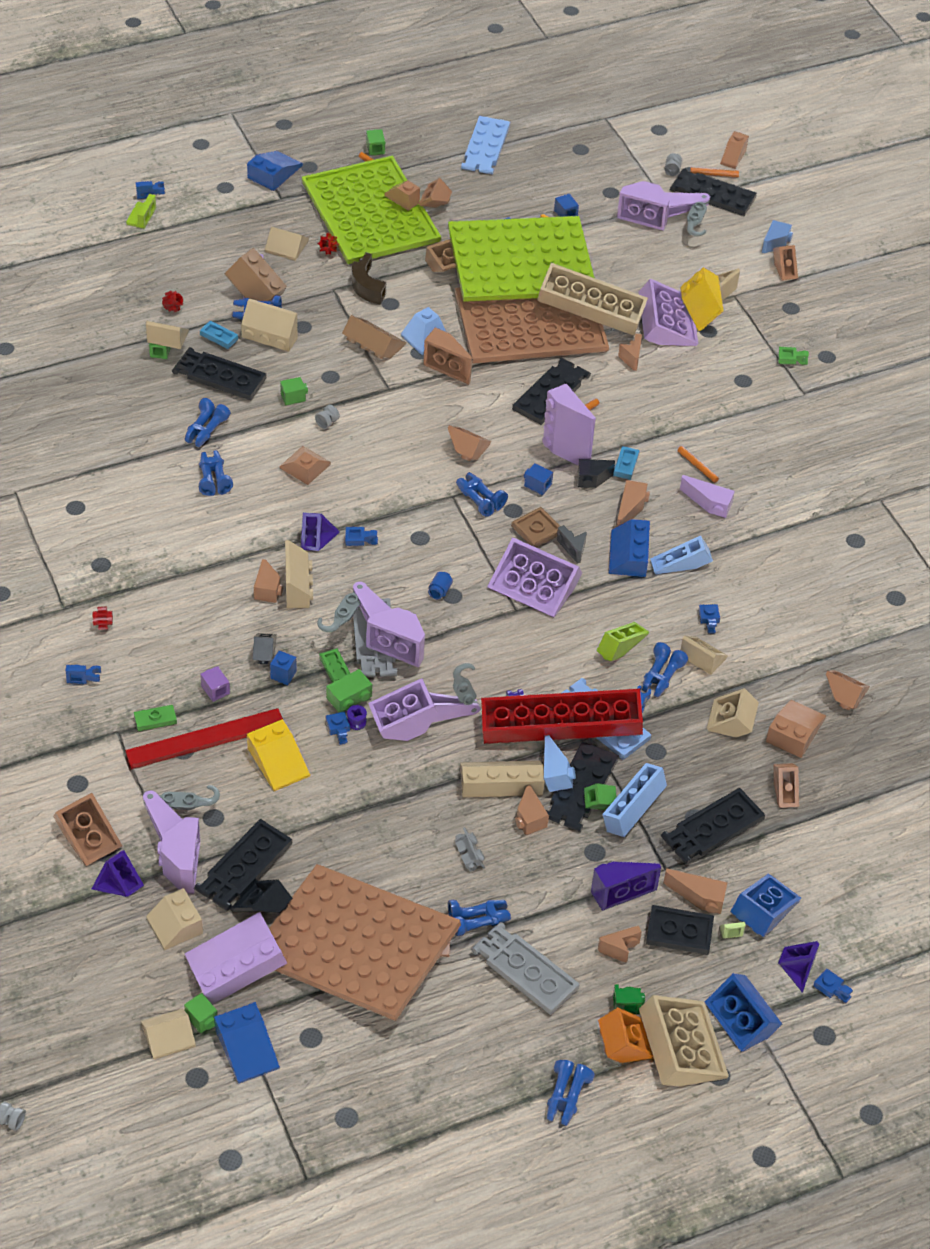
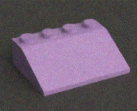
M649 279L639 291V295L648 298L642 314L644 339L658 345L697 346L699 344L697 329L682 300L681 292Z
M567 384L551 389L547 393L542 441L544 446L548 447L553 454L578 465L579 459H591L596 418Z
M512 537L487 587L551 617H555L575 589L582 571L579 566Z
M260 912L185 953L205 997L212 1005L287 964Z

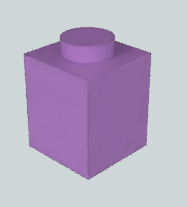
M218 666L200 674L201 687L212 702L230 694L229 681Z

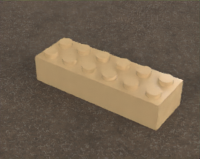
M551 263L537 301L634 336L648 298Z

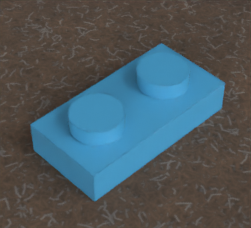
M209 321L200 329V336L226 349H229L238 340V334L212 321Z
M622 446L613 476L631 480L640 450Z

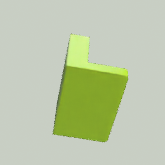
M149 194L144 203L137 202L126 224L145 229L156 210V196Z

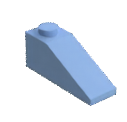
M701 535L650 558L655 574L697 569L713 561L709 547Z
M546 735L544 780L549 792L573 788V779H576L574 767H570L567 758L552 738Z

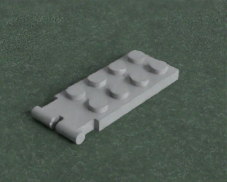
M390 598L382 599L391 608ZM359 607L353 615L356 660L357 664H361V672L366 677H375V672H380V677L397 676V668H393L392 664L396 662V658L366 647L367 622Z
M500 922L487 934L488 938L483 937L471 948V951L475 955L480 953L487 959V965L552 1015L579 989L580 984L516 933L513 936L505 930V925Z

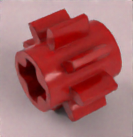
M326 233V237L320 236L321 240L317 243L321 248L320 252H325L328 255H331V251L337 252L336 249L340 245L336 240L337 236H332L330 233Z
M177 291L166 292L165 297L162 298L163 307L168 312L181 310L180 306L183 305L182 295L177 293Z
M107 606L97 607V611H93V626H98V630H108V625H113V611H107Z

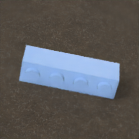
M645 763L603 813L607 832L621 837L626 836L666 788L667 783L662 767Z

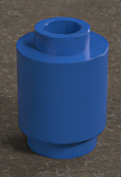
M447 572L436 573L428 587V593L432 598L441 599L446 595L453 583L450 574Z

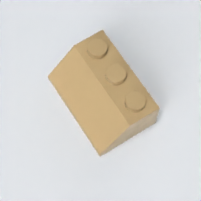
M249 299L241 323L242 337L289 352L298 339L297 313Z
M285 540L287 608H310V600H313V589H309V586H313V574H309V571H312V560H308L307 551L293 542Z

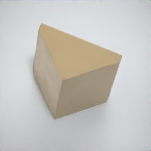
M271 227L265 252L296 261L309 238Z
M739 268L717 274L722 301L737 289L740 275Z
M146 321L147 343L177 349L182 348L189 329Z
M684 635L682 638L680 650L688 655V662L710 675L728 657L725 653L696 636Z
M184 1009L141 1021L153 1060L196 1047L189 1016Z

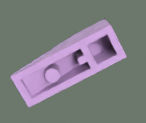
M682 475L680 490L708 513L724 518L727 517L733 503L735 491Z

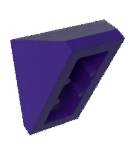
M303 512L301 548L304 550L320 551L340 531L322 513Z
M122 850L104 863L91 889L128 897L143 887L144 884L125 850Z
M818 941L784 947L778 962L802 993L820 944Z

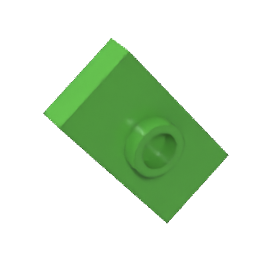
M338 648L319 654V658L332 683L350 674Z
M173 705L134 712L138 732L177 724Z

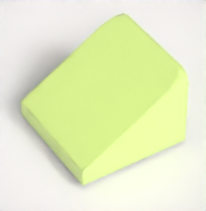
M745 922L720 925L722 938L743 936Z

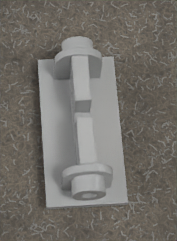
M464 827L465 834L456 835L455 843L460 854L468 851L461 855L465 867L469 871L476 870L478 865L485 869L483 864L485 857L480 848L477 849L475 845L478 841L474 833H469Z

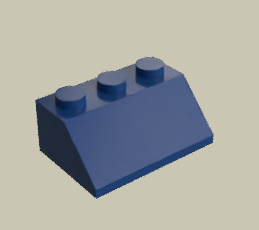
M631 519L611 530L609 574L646 577L650 521Z
M733 973L705 1001V1004L742 1052L768 1039L782 1025L781 1021L746 975Z

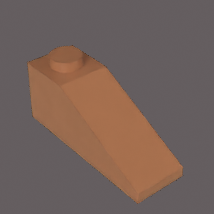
M626 480L617 527L634 519L643 510L644 503L649 501L650 491H647L648 483Z
M666 868L664 884L699 909L709 913L721 914L728 882Z

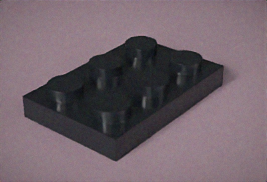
M652 905L646 944L709 955L714 915Z

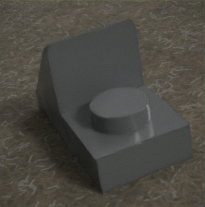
M565 525L558 527L557 541L577 564L581 562L587 532L574 537L573 532L569 531Z

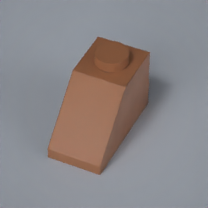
M736 131L733 132L728 140L721 165L736 169L747 151L748 135Z
M438 178L427 185L419 205L431 208L444 206L450 201L452 191L441 178Z
M407 180L386 191L384 196L409 211L420 202V187Z
M795 245L773 248L774 263L781 281L798 279Z
M262 559L254 585V600L277 603L278 596H282L283 593L280 576L266 559Z
M793 763L773 764L774 788L778 807H799L798 766Z
M530 785L525 789L518 806L517 818H515L517 827L522 829L525 835L547 828L549 818L548 813Z

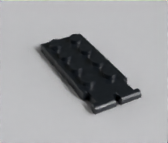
M685 168L681 170L677 179H675L670 187L671 192L707 193L710 196L709 205L741 216L746 215L757 196L756 192L704 174H693Z
M192 347L186 350L172 369V373L175 375L178 373L186 375L192 381L250 401L267 378V373L206 352L202 354L195 352Z
M561 357L556 367L552 366L513 404L512 410L542 425L545 422L548 391L567 384L575 392L581 386V381L591 376V372L579 366L574 368V363Z
M582 741L570 763V767H574L576 779H573V788L555 791L551 799L552 807L550 811L546 810L549 815L548 820L560 824L561 820H565L564 826L581 832L583 818L588 819L593 810L585 808L584 788L595 784L606 785L619 755Z
M739 787L679 822L676 829L670 833L664 831L661 837L672 849L678 847L675 853L686 865H689L693 860L692 858L696 855L704 856L764 820L766 814Z
M260 818L207 872L208 878L202 884L198 882L195 885L194 890L208 899L214 895L212 902L229 911L232 906L231 902L236 897L241 898L293 844L292 838Z

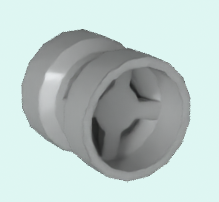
M676 153L667 156L664 168L666 174L676 176L680 173L682 157Z
M330 404L324 407L323 411L315 415L316 423L323 429H327L331 426L332 422H336L340 418L338 410Z
M3 1102L0 1105V1125L6 1124L9 1126V1129L19 1130L24 1122L26 1111L19 1107L13 1108L10 1103Z

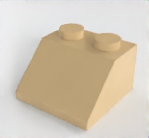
M745 688L714 699L707 730L732 737L751 733L759 702Z
M184 888L164 896L146 916L164 950L203 934L202 919Z

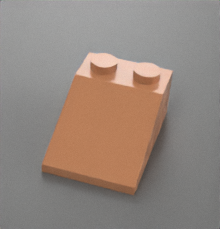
M435 327L424 341V365L466 384H470L472 356L450 333Z
M790 700L771 723L766 742L802 758L826 719V715Z
M93 793L58 810L53 816L63 835L85 866L122 847L120 840Z

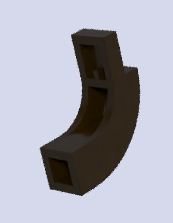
M365 252L363 258L359 259V262L353 261L352 287L362 299L381 305L386 296V281L374 279L368 275L372 267V254Z

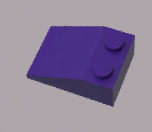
M615 861L600 864L594 868L591 893L602 911L651 893L658 889L661 865L660 863Z

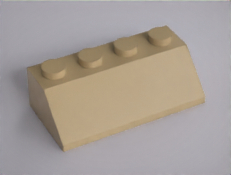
M541 761L460 763L462 797L523 796L526 787L529 785L536 796L543 795L544 771Z

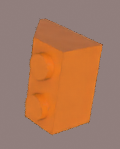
M616 1008L598 1019L600 1034L605 1045L604 1050L608 1058L620 1063L653 1058L641 1017Z

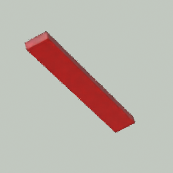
M279 708L127 749L125 753L132 770L247 738L248 733L280 721L283 718Z

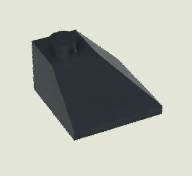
M279 879L259 880L233 904L230 910L232 912L281 913V911L287 909V904L293 898Z

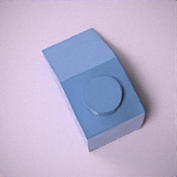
M773 220L764 239L762 253L772 252L773 248L786 246L788 242H791L793 232H791L792 225Z

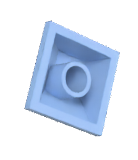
M427 307L412 317L402 331L401 337L421 355H424V341L435 327L445 332L446 330L440 317Z

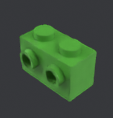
M360 669L326 686V698L339 713L372 697V683Z

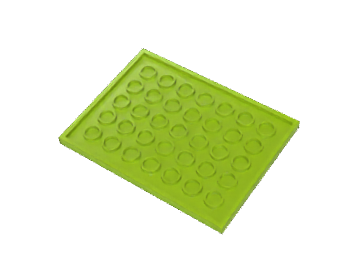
M393 155L301 177L302 184L330 234L337 236L336 240L340 244L338 248L347 264H353V261L359 262V259L363 258L365 252L371 253L373 259L441 242V235L424 207L417 204L408 211L384 196V193L395 185L407 181Z
M579 216L448 221V230L463 302L538 298L551 263L595 278Z

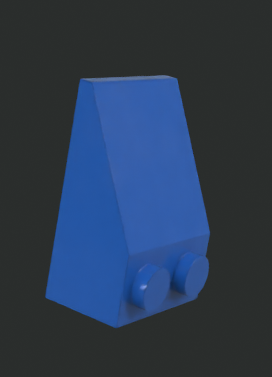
M279 151L257 154L247 163V178L274 191L299 170L303 163Z
M768 873L740 893L730 912L739 921L745 922V924L751 927L755 933L764 937L798 904L801 897Z
M256 1002L214 1017L216 1034L238 1084L280 1069Z

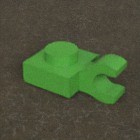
M779 347L778 364H796V361L802 365L808 364L809 351H797V347Z

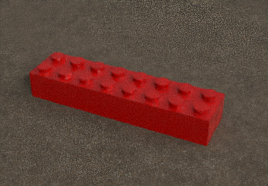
M640 688L481 698L484 744L544 741L546 735H549L552 740L643 735Z

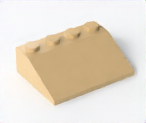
M653 995L639 1008L662 1085L685 1086L727 1079L729 1077L704 1001Z

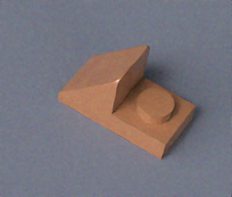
M635 334L634 341L631 340L630 345H619V358L634 371H637L642 334Z
M634 926L599 937L598 950L600 953L626 963L629 954L627 948L640 944L642 932L639 926Z

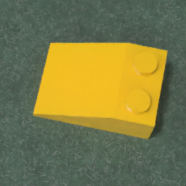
M703 267L680 287L682 300L697 330L701 331L724 312L719 277Z
M283 719L247 734V748L273 791L310 777L295 739Z

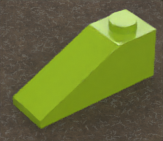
M636 622L607 631L603 635L597 652L605 660H617L649 634V631Z

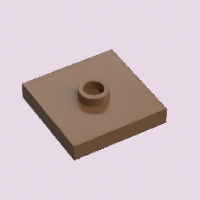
M542 507L529 512L511 523V527L529 545L536 548L557 537L558 527H560Z

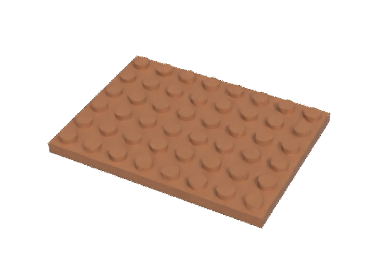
M455 288L469 352L472 356V364L609 351V344L603 324L537 301L538 298L463 302L461 288Z
M316 864L292 896L293 899L287 904V909L281 911L269 927V930L287 961V964L275 971L396 1021L460 928L461 922L459 919Z

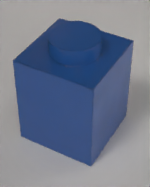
M570 193L555 198L554 211L559 217L578 216L579 204Z
M534 463L524 473V487L544 495L552 485L553 472Z
M278 651L270 663V678L289 685L297 672V660L293 655Z

